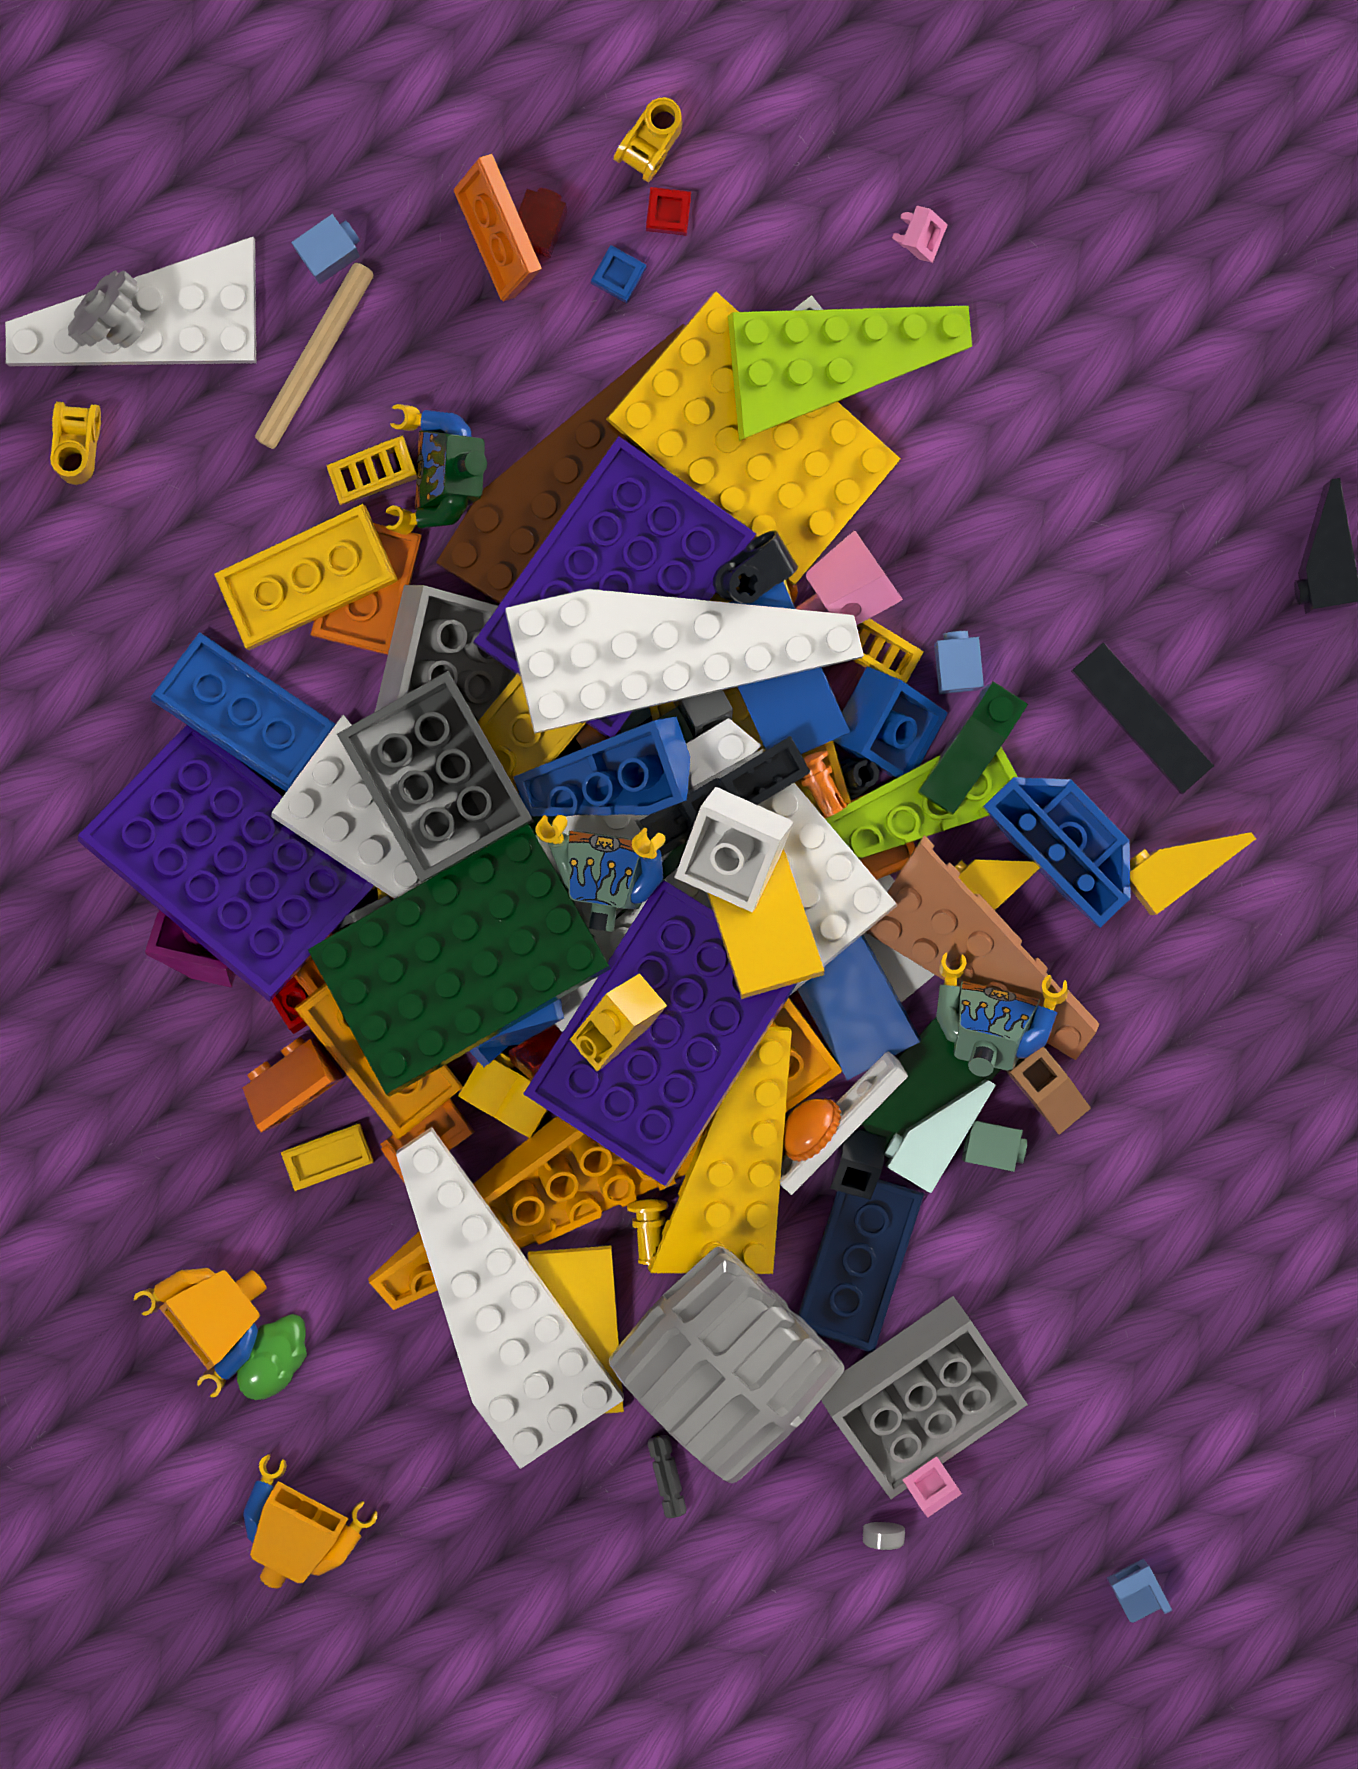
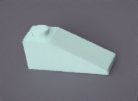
M984 1079L906 1129L903 1136L896 1133L885 1149L884 1155L889 1158L885 1166L932 1193L996 1085Z

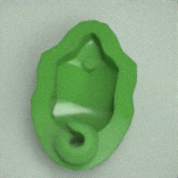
M291 1314L280 1318L274 1323L263 1324L259 1327L250 1358L237 1371V1382L244 1396L254 1400L267 1399L282 1391L291 1382L293 1374L303 1364L307 1356L304 1344L306 1328L301 1316Z

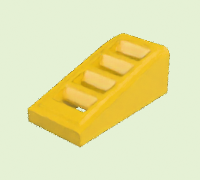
M403 436L385 441L326 465L340 505L417 479V472ZM394 452L401 467V471L394 473L388 454ZM380 458L386 477L381 479L378 478L372 461ZM365 464L371 483L363 485L357 465ZM348 468L356 488L349 492L341 472Z
M870 618L858 624L857 626L860 627L858 634L862 647L870 633L876 637L867 653H863L864 656L853 661L865 668L867 666L907 683L924 651ZM886 641L891 645L881 663H879L875 659ZM899 650L905 652V655L894 672L889 668Z

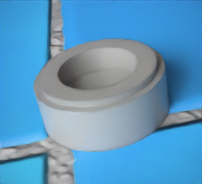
M872 1522L863 1526V1543L870 1548L892 1550L904 1545L905 1528L902 1525L890 1522Z

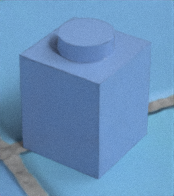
M333 214L291 242L319 285L360 257L355 247V244L360 242L357 234L346 220L339 224Z
M968 631L944 633V640L937 641L934 644L939 694L981 690L984 687L979 637L969 638Z

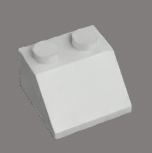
M715 787L700 807L674 878L753 913L781 856L794 821Z

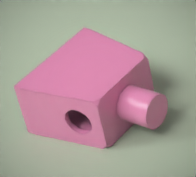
M853 531L807 571L806 578L816 594L796 608L797 610L854 615L856 625L903 599L857 532Z

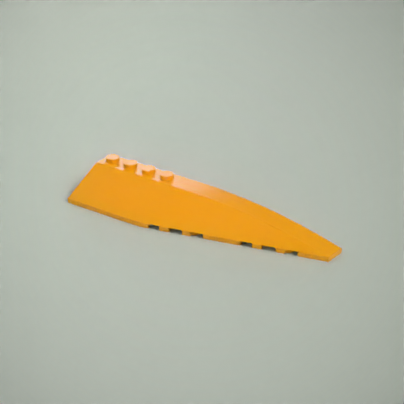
M789 997L770 1026L789 1027L792 1031L786 1112L842 1072L838 1063ZM558 1116L533 1134L531 1138L524 1141L473 1184L519 1249L534 1242L540 1245L601 1218L603 1211L617 1205H621L623 1208L637 1201V1196L658 1187L661 1191L667 1188ZM708 1123V1125L706 1126V1128L704 1129V1131L702 1132V1134L705 1135V1133H706V1131H707V1128H708V1126H709V1123ZM701 1136L668 1187L676 1184L675 1179L686 1175ZM420 1231L368 1278L369 1283L393 1310L438 1291Z

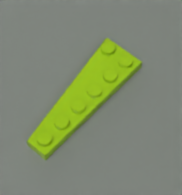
M1000 747L958 809L951 815L918 793L919 788L940 757L938 756L851 802L842 811L825 818V820L858 859H862L922 839L924 835L928 837L990 816L983 806L1013 777L1018 776L1003 748Z

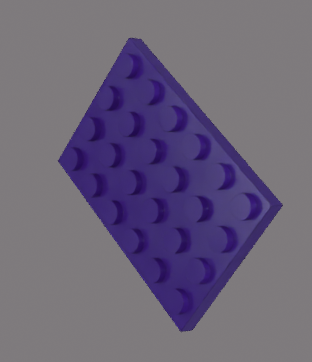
M618 436L473 641V644L520 676L505 608L586 589L710 601L715 594L713 577L716 570L745 549L756 533ZM632 711L587 721L586 723L609 739L617 734Z
M188 725L78 834L79 843L269 1002L311 958L308 949L332 936L341 926L345 916L354 912L376 888V886L272 818V811L280 802L282 796L241 761Z
M663 880L648 898L610 957L608 964L611 969L598 976L523 1094L665 1187H668L797 983L741 999L713 910ZM640 973L667 1007L643 1034L606 1066L596 1071L588 1060L581 1055L570 1038L606 993Z

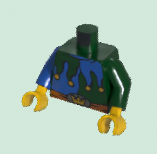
M394 405L392 409L403 410L405 418L401 424L390 423L392 428L414 431L418 426H421L422 430L419 431L416 512L412 513L395 505L388 507L386 513L400 517L395 525H388L386 528L399 534L407 535L414 529L415 525L422 529L449 526L457 523L466 508L479 500L482 495L483 473L487 468V459L484 455V439L472 437L470 427L457 414L424 410L421 414L414 406Z

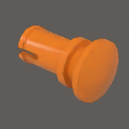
M827 750L815 752L803 758L811 773L800 780L802 786H808L824 818L830 817L847 807L846 802L843 801L830 776V773L833 772L831 766H825L822 760L829 755Z

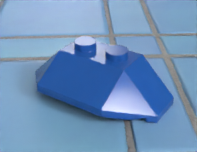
M1013 777L983 806L1007 839L1030 862H1035L1040 867L1038 871L1055 889L1097 927L1101 928L1131 899L1129 839L1071 779Z

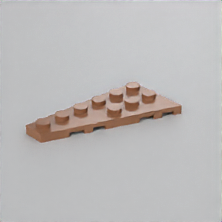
M924 835L887 891L898 906L866 931V933L944 981L945 978L939 971L942 956L947 952V967L957 970L960 968V958L963 954L966 958V966L963 975L957 979L958 987H961L962 981L1038 998L1040 999L1039 1006H1042L1045 1000L1042 992V981L1048 976L1046 973L1047 966L1038 957L1033 959L1021 946V938L980 894H973L958 878L960 875L958 870L950 862L945 864L932 850L934 845ZM1052 979L1048 991L1051 993L1060 992L1062 988ZM1068 990L1066 1000L1061 1004H1057L1054 1009L1058 1013L1047 1043L1076 1060L1096 1034L1099 1023Z

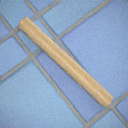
M360 263L352 265L255 434V438L261 444L274 449L279 443L373 279V272L368 267Z

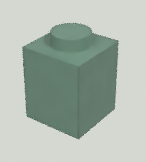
M975 1120L966 1134L961 1160L1014 1172L1016 1163L1023 1164L1027 1139L1021 1138L1022 1130L1018 1128Z

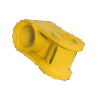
M666 97L652 100L635 126L620 143L613 160L618 163L624 161L642 173V179L650 182L660 169L668 151L681 133L682 115L679 106L673 100ZM660 112L671 113L675 118L673 125L667 129L656 128L652 124V120Z
M56 401L52 418L53 438L50 460L53 469L67 483L73 485L83 484L93 475L97 441L101 428V410L99 405L92 404L90 408L65 406L64 402ZM69 455H82V462L78 469L74 471L64 470L63 464Z

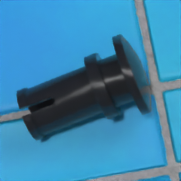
M851 758L840 761L851 800L862 796L868 787L873 786L877 782L879 770L875 763L870 762L867 764L868 760L858 761Z

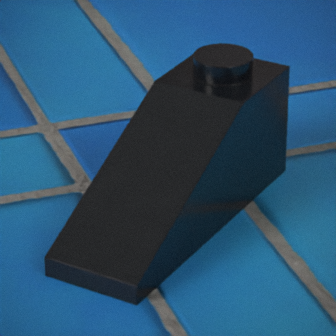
M1340 478L1331 479L1323 486L1298 571L1299 580L1294 582L1298 605L1304 604L1305 614L1353 606L1358 603V573Z

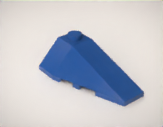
M677 717L654 720L516 775L513 778L519 795L531 816L650 815L687 801L690 754Z

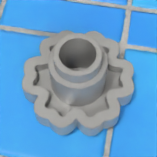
M115 270L103 277L96 288L88 292L75 309V317L68 325V335L81 346L87 344L91 347L104 338L113 345L120 344L123 348L131 346L140 337L145 328V322L140 318V312L132 306L131 301L138 291L137 281L125 271L118 273Z

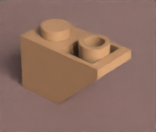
M1044 1047L1027 1058H1019L1015 1067L1012 1070L1006 1071L1058 1135L1091 1109L1068 1075Z

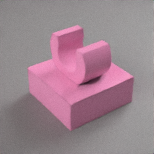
M916 206L914 214L910 212L901 214L900 218L909 225L906 234L894 233L892 238L902 247L907 248L919 260L933 263L947 224L933 210Z
M937 1456L903 1479V1482L927 1518L962 1494Z

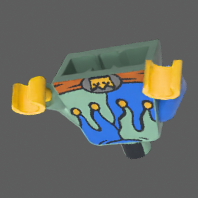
M543 815L536 825V834L542 841L548 843L564 885L569 890L570 899L592 903L588 928L614 932L617 908L639 909L642 902L647 901L663 881L662 855L659 850L666 840L663 834L657 833L651 841L647 837V828H643L633 839L582 831H569L567 835L563 833L567 827L565 816L557 815L553 820V826H551L548 822V817Z
M947 952L942 956L939 971L945 978L944 985H940L937 1021L947 1040L954 1043V1056L957 1059L969 1061L968 1067L973 1074L984 1077L989 1076L994 1068L1006 1071L1012 1070L1019 1058H1027L1046 1045L1058 1013L1054 1009L1057 1004L1064 1002L1068 995L1066 980L1060 992L1051 993L1048 991V988L1050 987L1052 977L1051 975L1046 976L1042 981V992L1045 1000L1043 1005L1039 1006L1040 999L987 986L962 981L961 987H958L957 979L963 975L966 966L965 956L961 955L960 968L957 970L947 967Z

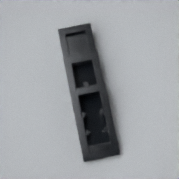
M787 736L688 789L687 801L650 815H644L635 820L640 831L643 828H647V837L650 841L657 833L665 836V843L659 848L661 855L664 856L689 840L700 807L715 787L758 805L811 772L792 737Z

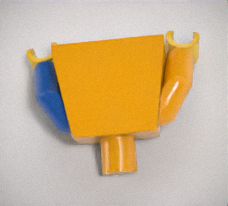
M209 1268L180 1270L156 1284L154 1289L149 1288L136 1293L134 1301L145 1295L151 1299V1308L141 1313L142 1315L146 1316L155 1313L159 1309L163 1312L207 1368L197 1382L198 1387L205 1379H213L217 1383V1388L211 1393L210 1397H216L223 1389L226 1380H229L250 1358L258 1334L257 1326L254 1322L260 1317L259 1312L251 1301L263 1293L267 1287L261 1277L253 1270H250L236 1282L225 1270L216 1274Z
M268 1454L259 1462V1470L262 1477L260 1481H255L243 1515L247 1538L253 1543L250 1556L254 1561L264 1565L260 1579L268 1587L277 1589L283 1586L286 1578L296 1583H303L310 1574L320 1576L341 1566L361 1539L359 1533L362 1528L371 1527L376 1522L377 1512L375 1510L368 1521H359L357 1519V1512L364 1504V1501H361L353 1507L351 1512L353 1521L347 1526L345 1525L348 1520L347 1517L279 1481L273 1487L274 1479L284 1475L287 1465L286 1461L282 1459L278 1472L275 1474L268 1473L266 1469V1464L270 1459V1454Z

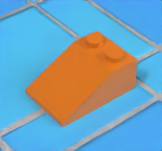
M302 1037L297 1038L281 1050L285 1057L271 1067L269 1062L266 1061L247 1075L251 1082L242 1089L254 1122L261 1133L277 1127L344 1078L316 1038H311L306 1042Z

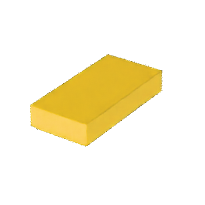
M360 1123L281 1152L294 1191L374 1163Z

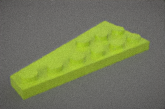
M969 306L732 312L728 315L739 441L971 348L972 337Z

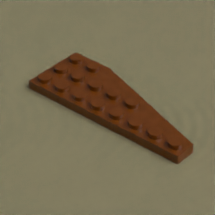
M682 324L486 486L482 491L481 498L471 505L436 561V564L493 600L501 603L618 436L638 449L611 425L606 418L685 325Z

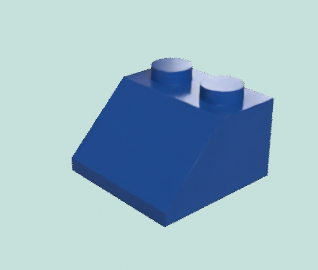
M867 666L842 712L851 733L837 738L833 742L852 756L862 761L868 760L867 764L870 762L875 763L878 770L896 779L920 766L948 712L902 680Z

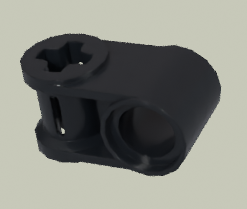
M773 530L752 540L745 549L721 565L714 574L713 586L715 592L721 598L735 600L740 603H752L775 585L792 576L798 569V565L778 532Z

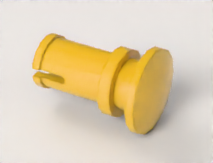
M644 1199L627 1205V1211L636 1213V1218L632 1219V1226L637 1228L639 1264L649 1265L652 1255H655L662 1240L661 1226L665 1225V1217L661 1216L660 1211L668 1208V1202Z

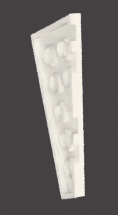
M254 237L133 278L137 281L138 291L131 299L132 306L140 312V318L145 322V328L140 337L131 346L123 348L120 344L113 345L106 338L91 347L87 344L81 346L68 335V325L75 317L74 311L85 297V295L5 322L6 364L8 366L256 363Z

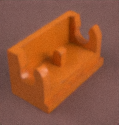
M451 1098L400 1139L392 1135L380 1144L382 1152L403 1182V1175L396 1156L398 1149L431 1127L448 1150H451L475 1132Z

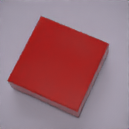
M650 187L646 231L687 236L692 192Z

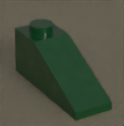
M994 681L985 686L924 780L918 793L953 815L1003 745L1028 704Z

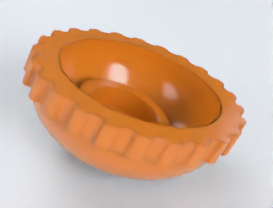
M826 1098L824 1100L811 1099L797 1106L785 1121L783 1139L785 1154L792 1160L800 1162L801 1160L806 1161L808 1158L811 1159L821 1149L825 1148L840 1124V1106L831 1099L828 1100Z

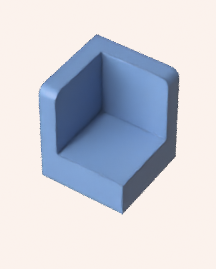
M1144 1559L1107 1577L1130 1622L1134 1623L1159 1609L1164 1614L1172 1611L1150 1566Z

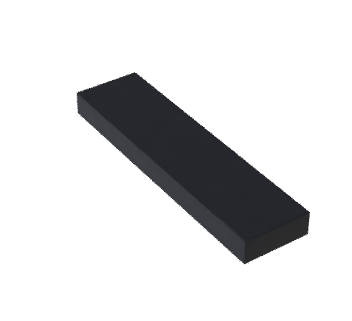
M1104 642L1071 670L1075 677L1180 794H1184L1214 767Z

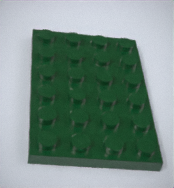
M529 824L468 859L437 874L308 949L385 1094L389 1097L611 969Z

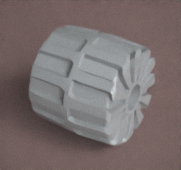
M717 1246L666 1291L646 1312L609 1358L610 1367L638 1402L703 1465L731 1484L745 1476L805 1420L844 1372L842 1361L817 1336L816 1332L800 1316L792 1312L788 1308L787 1303L773 1289L770 1290L753 1270L722 1246Z

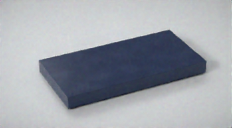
M878 1179L871 1200L841 1191L836 1192L798 1311V1316L817 1335L865 1351L873 1352L875 1350L924 1193Z

